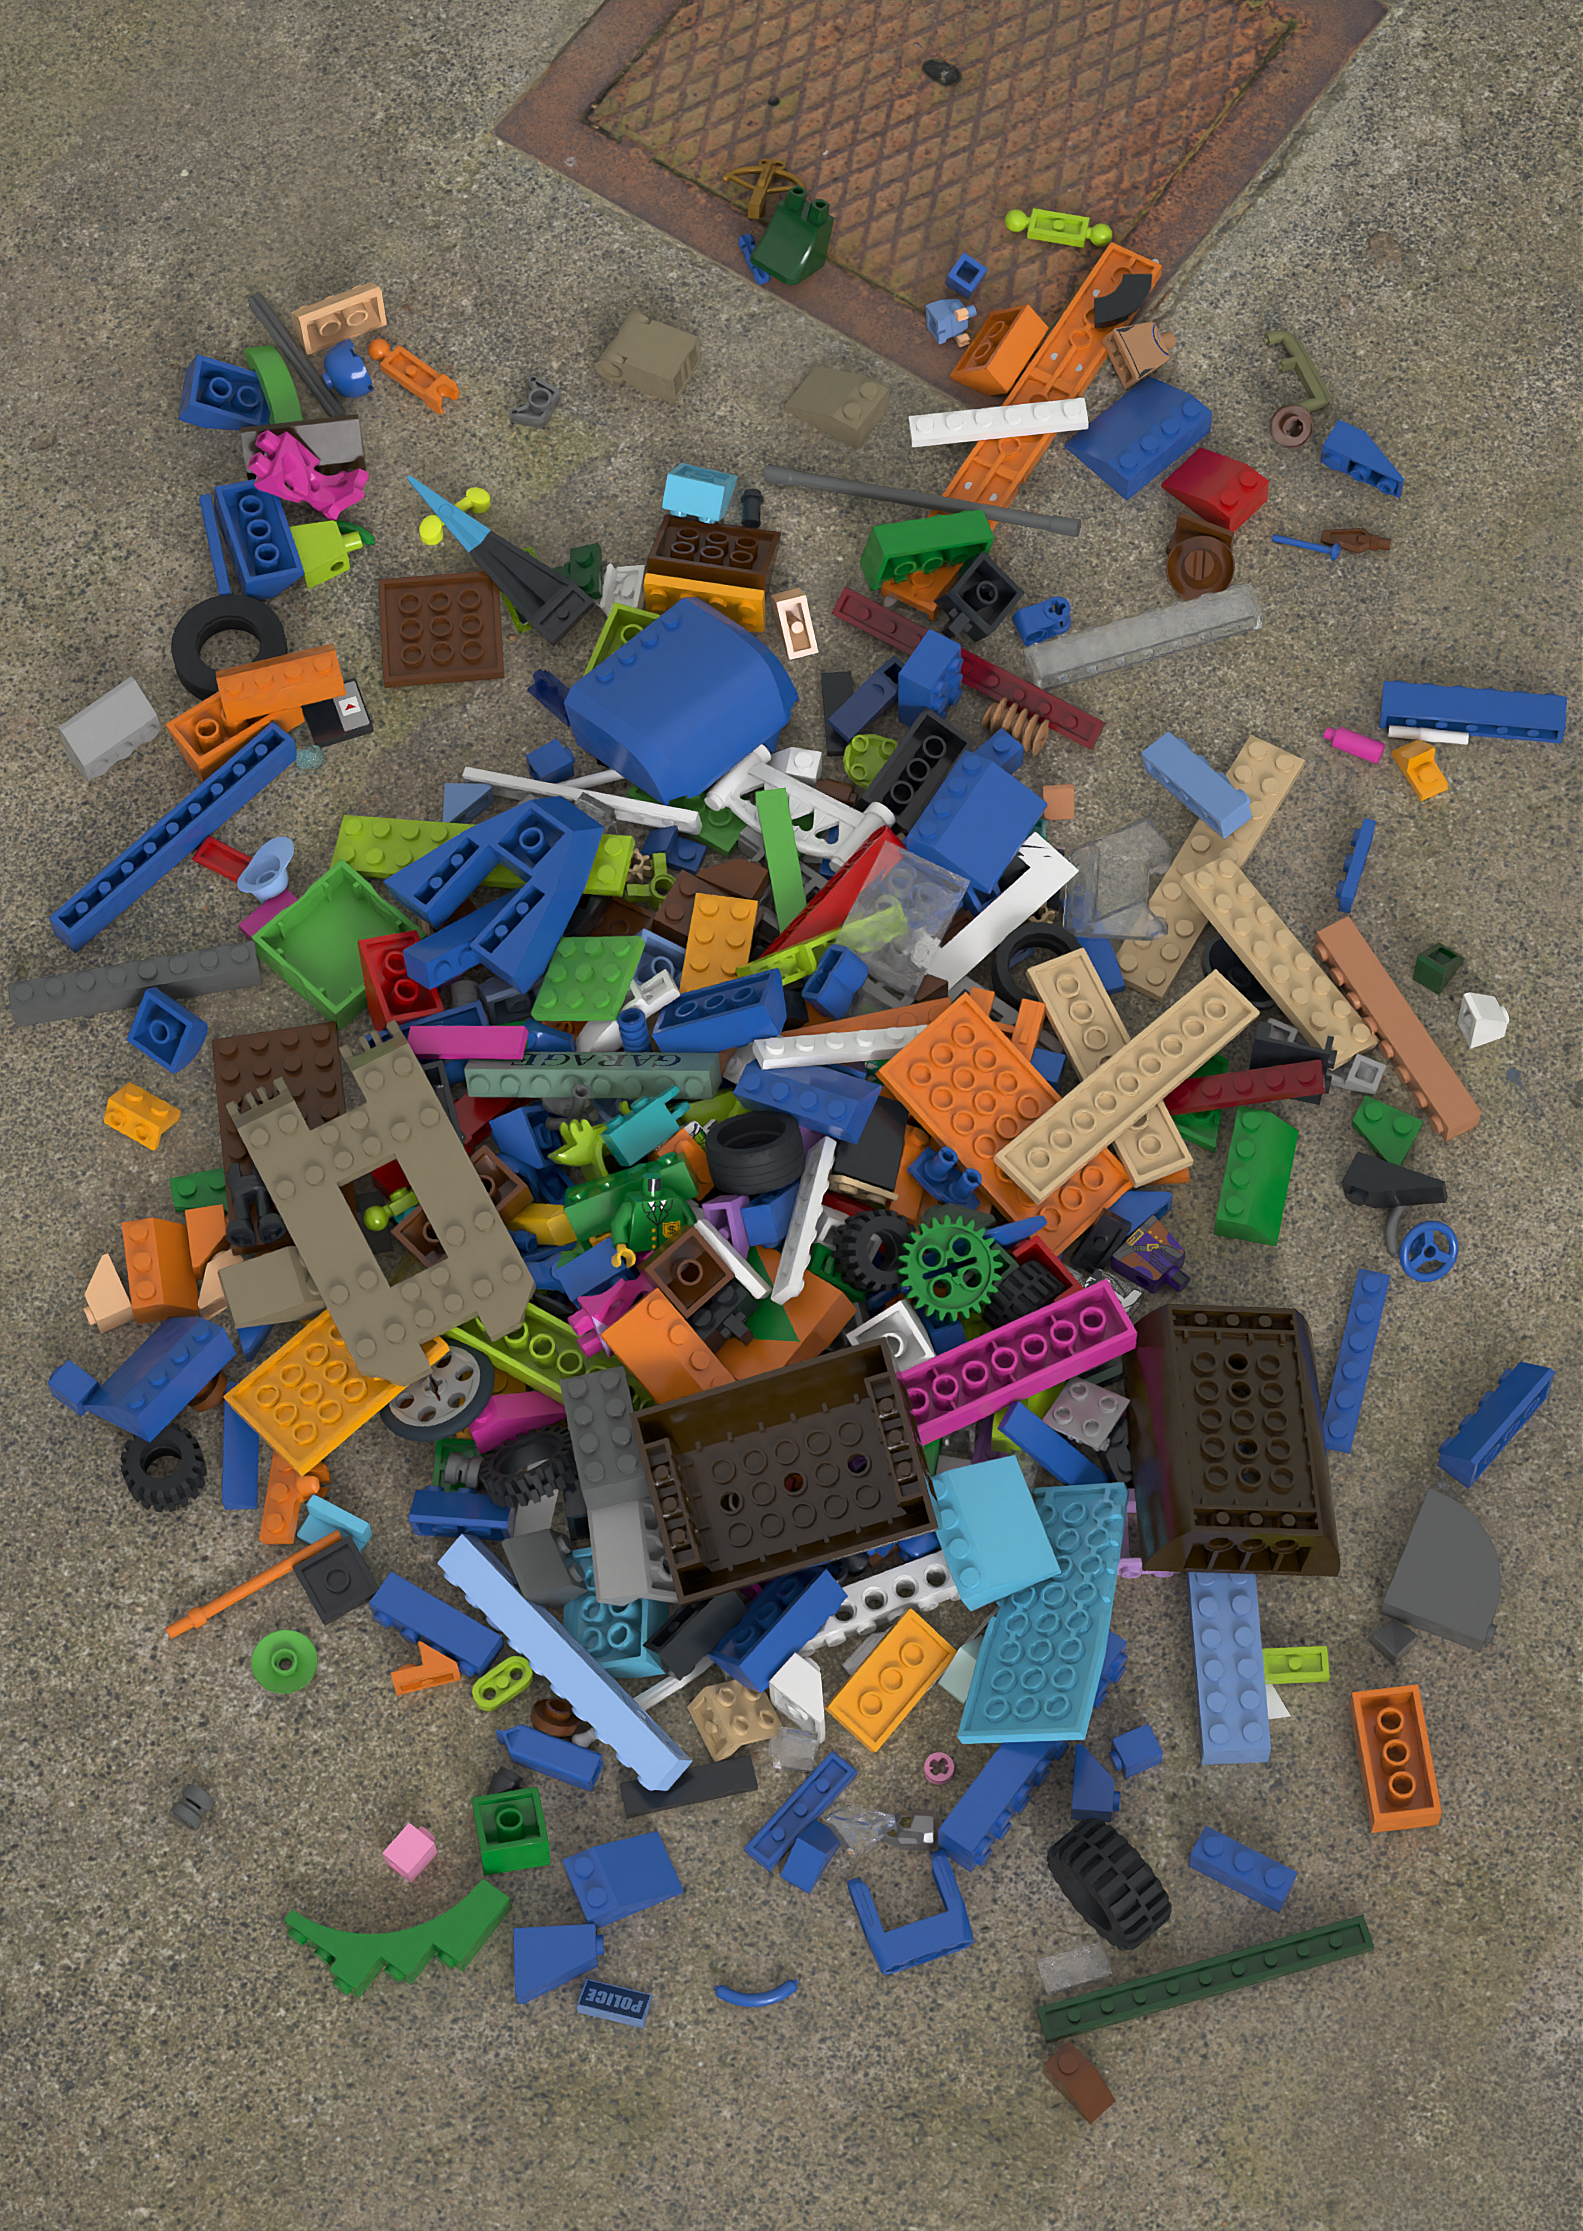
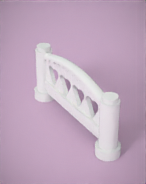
M762 744L720 777L707 792V797L705 798V803L712 810L719 811L728 807L743 822L761 834L757 806L752 805L750 800H742L741 796L761 787H764V790L786 787L791 820L814 812L813 828L810 831H802L800 826H793L797 852L831 860L829 866L835 873L874 831L883 825H888L891 828L896 822L893 813L881 803L872 802L864 813H861L767 765L771 760V755ZM839 825V837L836 843L828 844L825 842V839L815 837L818 832Z

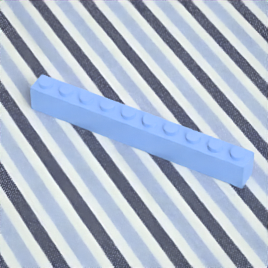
M461 1534L438 1561V1565L445 1571L444 1577L451 1584L460 1587L466 1593L464 1597L473 1607L481 1609L487 1615L486 1621L490 1626L498 1631H502L509 1638L507 1643L512 1649L520 1654L523 1653L530 1660L528 1664L534 1672L540 1676H545L552 1683L550 1688L556 1695L563 1699L566 1698L573 1705V1713L581 1720L588 1721L595 1728L593 1731L595 1736L603 1743L610 1744L617 1751L615 1754L616 1758L625 1766L632 1767L639 1774L637 1779L645 1788L651 1791H668L691 1764V1758L543 1605L524 1599L515 1575L477 1536Z

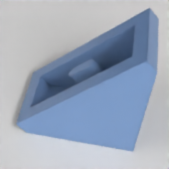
M445 783L442 821L469 824L494 803L492 787L489 784Z

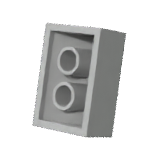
M130 676L60 725L58 730L67 758L89 782L95 777L105 774L109 767L120 759L129 757L143 743L152 741L161 731L156 712L135 679Z

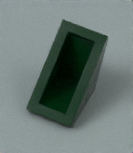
M1438 942L1420 953L1417 957L1413 980L1440 995L1465 958Z

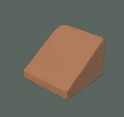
M1074 785L1043 786L1042 799L1047 802V808L1043 812L1044 819H1073Z

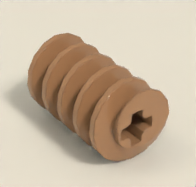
M1006 697L1002 698L999 703L995 702L990 705L983 717L982 729L988 730L990 728V732L994 735L1002 728L1023 745V751L1029 752L1032 750V755L1037 756L1047 740L1049 720L1046 719L1041 725H1038L1039 715L1034 714L1030 720L1027 719V708L1023 709L1020 714H1017L1018 704L1013 703L1009 709L1006 708L1008 701Z

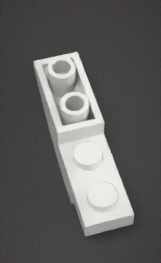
M664 969L641 986L632 979L620 1013L626 1009L638 1008L644 1012L646 1019L665 1005L671 1003L681 994L672 976ZM588 1021L575 1041V1052H615L623 1047L617 1021Z

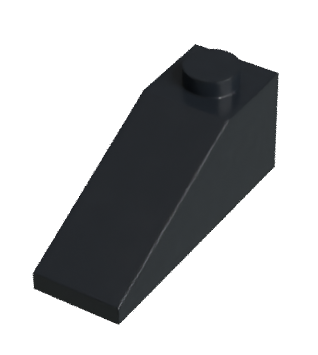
M1357 1152L1341 1182L1345 1198L1357 1206L1366 1205L1372 1208L1446 1203L1448 1199L1445 1181L1361 1152Z

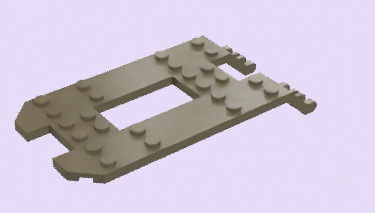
M394 1019L386 1023L390 1036H393L392 1039L382 1043L383 1040L379 1032L374 1029L369 1033L376 1047L371 1049L364 1035L358 1038V1043L365 1052L354 1057L349 1044L339 1047V1051L367 1103L310 1131L281 1076L272 1082L277 1093H280V1095L269 1100L265 1088L261 1086L256 1090L263 1102L262 1104L257 1106L251 1092L245 1094L244 1098L249 1108L252 1109L240 1114L241 1111L236 1101H231L225 1104L359 1372L366 1377L373 1379L377 1377L388 1380L391 1384L405 1387L433 1373L420 1345L474 1317L479 1316L492 1342L521 1328L526 1316L525 1311L528 1302L533 1297L536 1284L411 1046ZM397 1159L448 1258L390 1287L339 1187Z

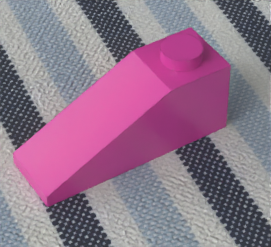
M539 1391L496 1395L490 1397L488 1405L468 1428L481 1455L494 1449L496 1446L504 1445L503 1441L507 1439L511 1441L516 1440V1435L521 1432L525 1436L530 1429L536 1428V1430H539L542 1426L551 1425L567 1418L564 1405Z

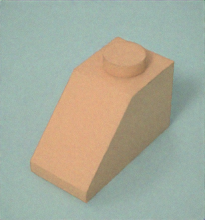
M796 588L770 595L776 623L788 659L791 660L818 653L806 595L802 590Z
M231 1249L217 1253L211 1259V1262L207 1263L197 1304L201 1317L206 1320L211 1319L228 1308L217 1272L219 1269L244 1261L241 1255L233 1256Z
M109 1254L102 1255L84 1294L88 1306L83 1308L90 1326L97 1324L101 1334L135 1319L132 1305Z

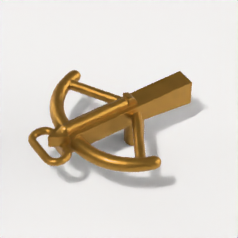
M773 158L759 160L758 166H745L733 169L722 177L723 182L732 180L753 191L748 203V218L759 219L760 216L766 214V197L768 194L788 192L795 185L806 189L799 177L784 170L786 168L785 162L773 160ZM760 174L756 186L737 176ZM775 177L786 179L795 184L771 188Z

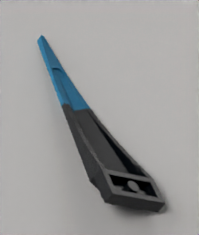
M407 476L413 488L526 622L553 647L595 606L594 600L573 581L502 538L412 476Z

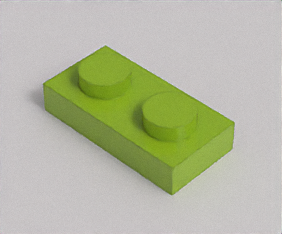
M1327 1646L1262 1648L1265 1684L1329 1682Z

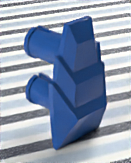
M928 1146L908 1167L907 1171L938 1202L941 1200L950 1208L955 1207L970 1216L981 1204L973 1193L982 1182L981 1174L972 1168L966 1169L965 1172L961 1173L953 1165L957 1162L958 1156L952 1148L943 1147L937 1153Z

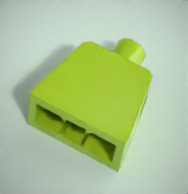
M333 520L289 527L304 569L303 578L307 589L348 571L350 563L347 552L363 548L358 531L341 536L337 522Z

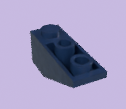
M894 655L851 695L828 719L827 723L849 743L855 736L859 735L898 702V674L905 664Z

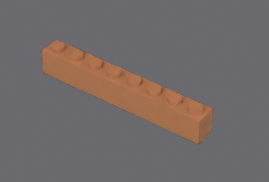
M1347 916L1317 931L1315 945L1313 946L1316 957L1320 962L1326 963L1330 969V976L1334 984L1342 987L1346 993V1000L1359 1012L1363 1018L1362 1021L1369 1028L1371 1035L1375 1034L1380 1040L1378 1045L1381 1054L1385 1059H1390L1394 1064L1399 1081L1402 1084L1408 1085L1412 1091L1414 1103L1419 1109L1423 1108L1428 1115V1121L1432 1130L1436 1134L1440 1133L1445 1142L1478 1126L1481 1115L1480 1109L1350 917Z

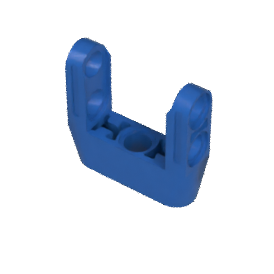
M944 1849L931 1852L930 1858L933 1866L932 1875L946 1912L885 1933L868 1886L862 1882L860 1877L847 1881L848 1890L868 1947L882 1975L893 1974L961 1951L975 1942L966 1907Z

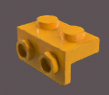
M129 1082L108 1098L104 1123L154 1151L159 1147L161 1134L179 1121L181 1110Z

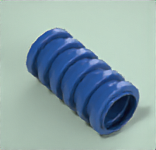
M638 1008L622 1011L617 1017V1023L624 1052H653L644 1012Z

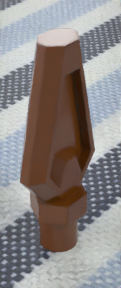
M1364 528L1323 530L1321 542L1332 546L1338 543L1339 546H1342V549L1358 554L1369 549L1390 551L1391 546L1390 538L1371 535Z

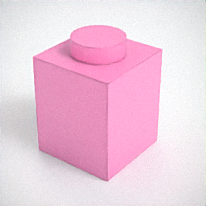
M408 1823L382 1853L385 1863L409 1883H412L436 1856L435 1837L424 1827L420 1826L417 1829Z

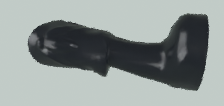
M252 1159V1175L243 1176L239 1162L230 1163L228 1170L225 1172L226 1185L231 1191V1202L234 1205L235 1220L229 1222L225 1229L226 1240L230 1244L240 1247H251L256 1243V1235L249 1205L255 1202L257 1211L258 1236L262 1243L268 1244L278 1240L286 1233L287 1229L281 1215L273 1213L270 1203L271 1196Z

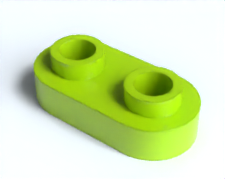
M521 1656L509 1657L478 1679L472 1689L473 1699L477 1707L489 1712L498 1710L527 1689L533 1680V1671L528 1664L529 1661ZM515 1672H520L523 1676L519 1680H513L511 1675ZM487 1692H494L496 1694L491 1700L484 1698Z

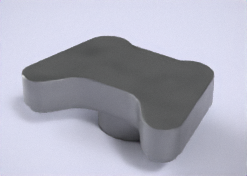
M530 376L528 378V387L531 392L528 396V401L524 406L510 410V421L515 424L543 428L548 424L561 400L560 391L539 377Z

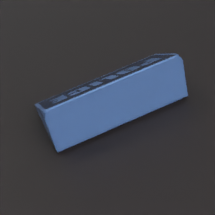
M586 1979L577 2003V2011L581 2014L644 2029L653 1995Z

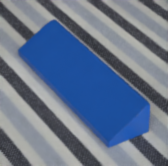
M232 1381L227 1382L225 1394H227L238 1383ZM225 1401L222 1503L225 1510L257 1509L259 1434Z

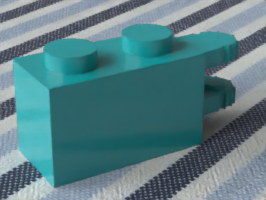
M676 1084L668 1087L656 1097L648 1098L643 1096L631 1104L632 1110L625 1116L619 1114L605 1124L607 1129L599 1135L620 1166L633 1165L681 1129L675 1120L690 1109L689 1103L687 1101L681 1102L670 1111L664 1105L680 1092Z

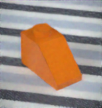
M223 1204L185 1210L192 1268L196 1280H203L207 1263L211 1262V1259L217 1253L224 1250L227 1251L231 1246L226 1240L225 1229L229 1220Z

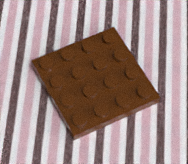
M484 571L378 579L383 682L385 688L505 678L499 588Z

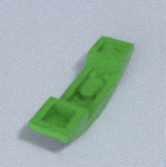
M272 345L244 348V354L250 371L256 372L271 413L269 423L302 421L303 417L290 373L279 352Z

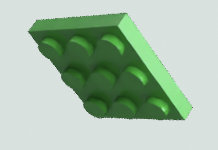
M641 936L561 937L531 1015L536 1021H617L646 943Z

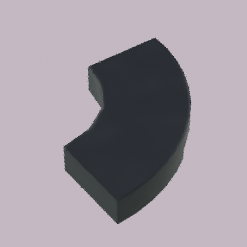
M1123 274L1121 284L1114 292L1105 297L1094 298V328H1105L1120 324L1128 320L1129 316L1139 308H1142L1151 291L1152 274Z

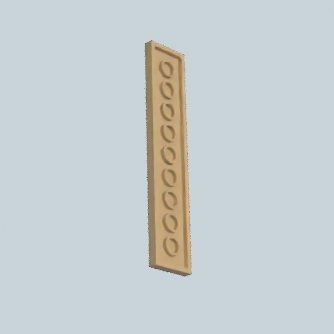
M1253 735L1249 736L1227 772L1226 777L1232 787L1236 790H1243L1249 797L1252 818L1226 839L1219 836L1199 818L1116 954L1126 986L1162 1003L1210 923L1181 887L1179 881L1182 876L1226 854L1242 870L1303 769L1304 759Z
M1215 969L999 1151L993 1161L1039 1205L1258 1018L1260 1011Z

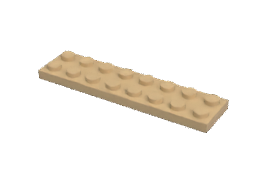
M1228 854L1182 876L1179 881L1181 887L1292 1024L1299 1029L1298 1031L1309 1045L1325 1049L1327 1037H1334L1332 1049L1338 1050L1334 1069L1356 1058L1357 1053L1362 1055L1376 1047L1380 1041L1375 1034L1371 1035L1369 1028L1364 1024L1359 1014Z
M1084 947L1027 969L1026 976L1039 1002L1046 1004L1045 1013L1080 1082L1084 1081L1131 1041ZM1163 1100L1112 1142L1134 1188L1190 1167L1194 1161Z

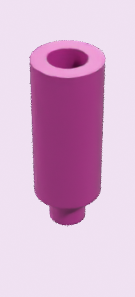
M1342 726L1338 730L1327 727L1323 738L1333 741L1332 747L1374 764L1379 763L1386 746L1382 742Z

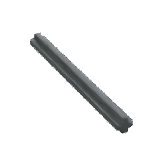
M255 293L253 296H250L248 298L250 308L328 416H346L344 407L331 389L328 390L323 378L263 295Z

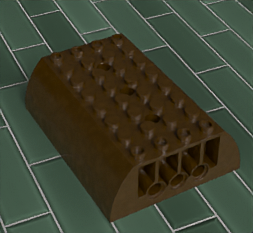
M885 1336L629 1413L680 1606L942 1529L941 1510L907 1388L894 1353ZM856 1456H863L867 1460L865 1470L860 1473H853L849 1468L850 1461ZM793 1475H799L803 1478V1486L797 1492H790L786 1488L788 1478ZM729 1494H736L740 1498L739 1506L733 1511H726L723 1508V1500Z

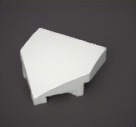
M610 563L606 566V572L602 575L603 597L595 599V604L607 617L614 602L642 610L645 599L643 583L647 573V566H623L615 569Z

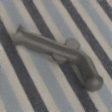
M577 1084L572 1088L574 1095L571 1107L566 1106L563 1110L564 1114L569 1117H548L545 1121V1127L548 1131L560 1130L561 1122H565L569 1130L572 1119L578 1120L579 1123L582 1119H585L589 1122L590 1126H593L594 1123L589 1118V1115L583 1111L586 1099L591 1095V1090L588 1086Z

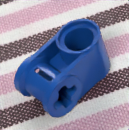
M1055 596L1038 604L1024 607L1014 613L1011 620L1023 644L1027 647L1035 646L1044 640L1067 632L1071 627V618L1069 616L1071 611L1070 603L1063 597Z

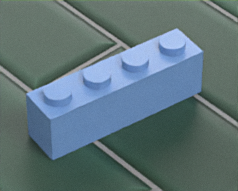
M1168 731L1141 752L1145 771L1223 839H1226L1252 818L1249 807L1251 801L1247 794L1241 789L1236 790L1232 787L1230 781L1222 772L1216 773L1205 757L1195 755L1184 739H1177Z

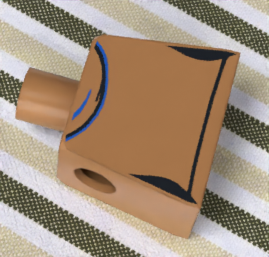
M1153 322L1113 329L1101 339L1125 389L1139 382L1171 359L1168 349L1176 346L1174 334L1171 331L1160 334L1156 324Z

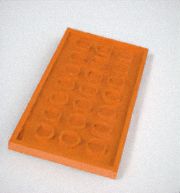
M966 992L875 1073L942 1148L949 1147L957 1153L958 1160L956 1164L963 1172L966 1169L972 1168L981 1174L982 1182L978 1186L979 1190L1010 1223L1035 1216L1045 1217L1047 1224L1026 1239L1029 1241L1038 1235L1056 1257L1096 1220L1103 1208L1108 1209L1133 1186L1124 1166L1106 1147L1037 1205L993 1161L999 1151L1062 1098Z

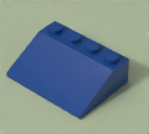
M1147 376L1089 423L1088 429H1082L1067 441L1064 447L1127 501L1210 432L1212 411L1192 394Z
M965 750L907 835V859L990 894L1047 808V802L995 762Z
M168 1317L83 1404L85 1410L151 1442L233 1358L236 1352L223 1327L202 1317Z

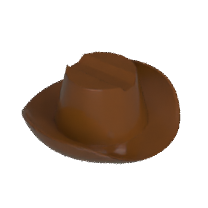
M1194 536L1181 541L1171 550L1166 563L1167 578L1174 591L1183 599L1194 603H1207L1219 598L1229 587L1235 571L1234 557L1230 548L1221 540L1210 536Z

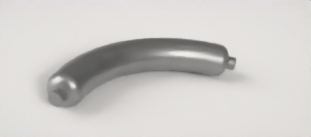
M1409 1206L1392 1207L1386 1220V1247L1389 1255L1394 1256L1395 1259L1399 1258L1400 1251L1397 1234L1399 1221Z

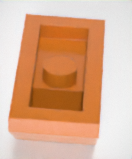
M418 1641L423 1665L407 1664L399 1667L397 1671L391 1672L396 1696L461 1680L457 1662Z

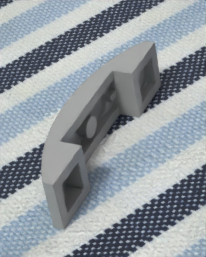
M1269 1018L1267 1023H1272L1269 1038L1310 1046L1304 1037L1297 1035L1299 1029ZM1357 1053L1356 1058L1332 1071L1328 1068L1327 1075L1332 1076L1331 1085L1357 1092L1375 1094L1387 1065Z

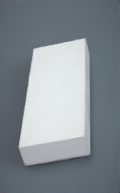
M701 1219L694 1225L732 1270L735 1277L756 1299L767 1298L772 1293L773 1289L707 1219Z

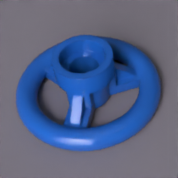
M1425 1221L1414 1226L1406 1234L1400 1246L1399 1259L1402 1269L1410 1278L1419 1282H1432L1440 1279L1451 1270L1456 1262L1459 1251L1458 1239L1454 1231L1443 1222ZM1434 1230L1446 1236L1449 1243L1448 1253L1438 1249L1434 1241ZM1409 1252H1410V1254L1413 1256L1412 1259H1410V1260H1409ZM1436 1259L1444 1262L1438 1269L1432 1272L1423 1273L1416 1270L1425 1261Z

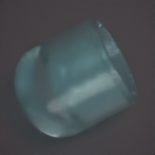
M298 745L296 747V766L299 770L318 769L322 766L324 753L321 747L318 745Z

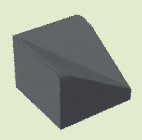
M1392 1619L1371 1635L1369 1643L1394 1665L1417 1644L1418 1636L1407 1627Z

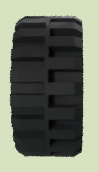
M1085 1818L1050 1847L1047 1854V1862L1055 1882L1060 1886L1065 1897L1072 1903L1074 1909L1083 1916L1084 1920L1102 1938L1107 1939L1111 1945L1117 1946L1120 1950H1134L1169 1920L1172 1905L1168 1901L1169 1896L1163 1889L1161 1881L1152 1872L1153 1870L1149 1864L1142 1859L1140 1853L1128 1843V1840L1119 1835L1112 1826L1106 1825L1103 1820Z

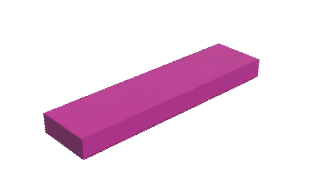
M410 1026L407 1041L417 1059H523L529 1031L525 1026Z

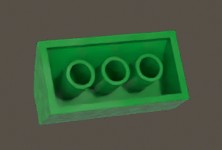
M1238 1106L1216 1215L1214 1235L1277 1247L1299 1131L1269 1111Z

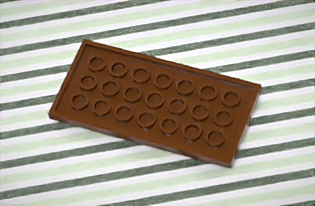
M335 1021L212 1039L229 1222L235 1220L234 1205L231 1202V1191L226 1185L225 1172L228 1170L230 1163L239 1162L243 1176L252 1175V1158L225 1104L236 1101L241 1111L240 1114L252 1109L249 1108L244 1098L245 1094L251 1092L258 1106L263 1102L256 1089L261 1086L262 1088L264 1087L270 1100L280 1095V1093H277L272 1082L282 1076L310 1131L345 1114L346 1105L338 1032ZM353 1180L339 1188L359 1225ZM270 1198L273 1213L280 1214L272 1198ZM255 1202L249 1205L255 1230L256 1243L251 1247H240L231 1244L233 1256L295 1246V1243L288 1229L278 1240L268 1244L262 1243L258 1236L257 1211Z

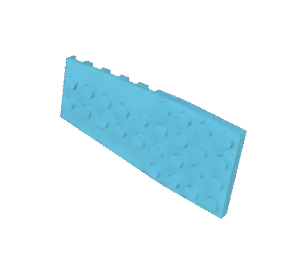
M1124 1482L1038 1487L1034 1490V1494L1037 1497L1035 1502L1037 1511L1062 1573L996 1600L999 1609L996 1617H991L978 1653L957 1735L962 1744L1085 1740L1108 1641L1129 1498V1490Z

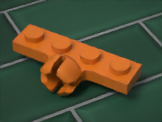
M273 1449L259 1540L264 1545L294 1544L301 1503L310 1500L313 1494L323 1498L329 1492V1487H320V1484L330 1483V1473L326 1465L320 1461L301 1477Z

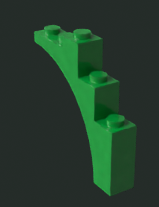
M482 1879L457 1905L442 1915L409 1929L379 1934L351 1933L322 1926L294 1910H291L286 1916L284 1923L288 1930L287 1936L300 1946L306 1943L315 1949L313 1954L324 1964L329 1966L333 1962L329 1972L334 1980L332 1985L346 1996L351 1992L360 1998L384 1966L386 1967L384 1972L393 1980L400 1983L403 1979L412 1985L435 1953H437L436 1959L451 1970L455 1966L463 1972L512 1909L510 1897Z

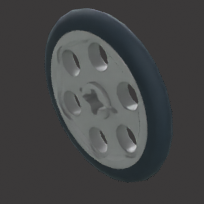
M452 1338L443 1339L450 1348V1351L431 1366L433 1373L411 1383L379 1411L385 1426L395 1435L418 1442L438 1441L453 1436L468 1427L480 1416L488 1405L493 1393L495 1375L493 1364L488 1355ZM451 1358L450 1363L446 1367L437 1368V1364L442 1359ZM473 1371V1375L468 1380L458 1381L461 1374ZM432 1379H434L435 1383L438 1386L437 1392L440 1396V1401L434 1393L435 1387L433 1385ZM409 1398L414 1399L413 1403L408 1408H399L400 1404L404 1400ZM466 1398L462 1406L451 1408L452 1403L456 1399ZM436 1412L432 1420L421 1422L422 1417L426 1413Z

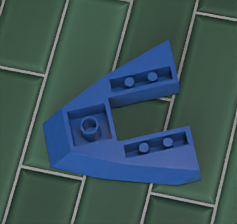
M562 796L529 800L463 831L383 882L394 899L438 930L498 863L525 881L526 884L469 945L481 964L524 995L545 972L586 887L604 826Z

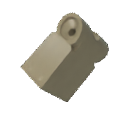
M631 309L619 326L618 335L606 346L595 363L594 368L600 376L608 380H625L630 386L674 404L701 362L698 336L655 320L649 321L641 312Z

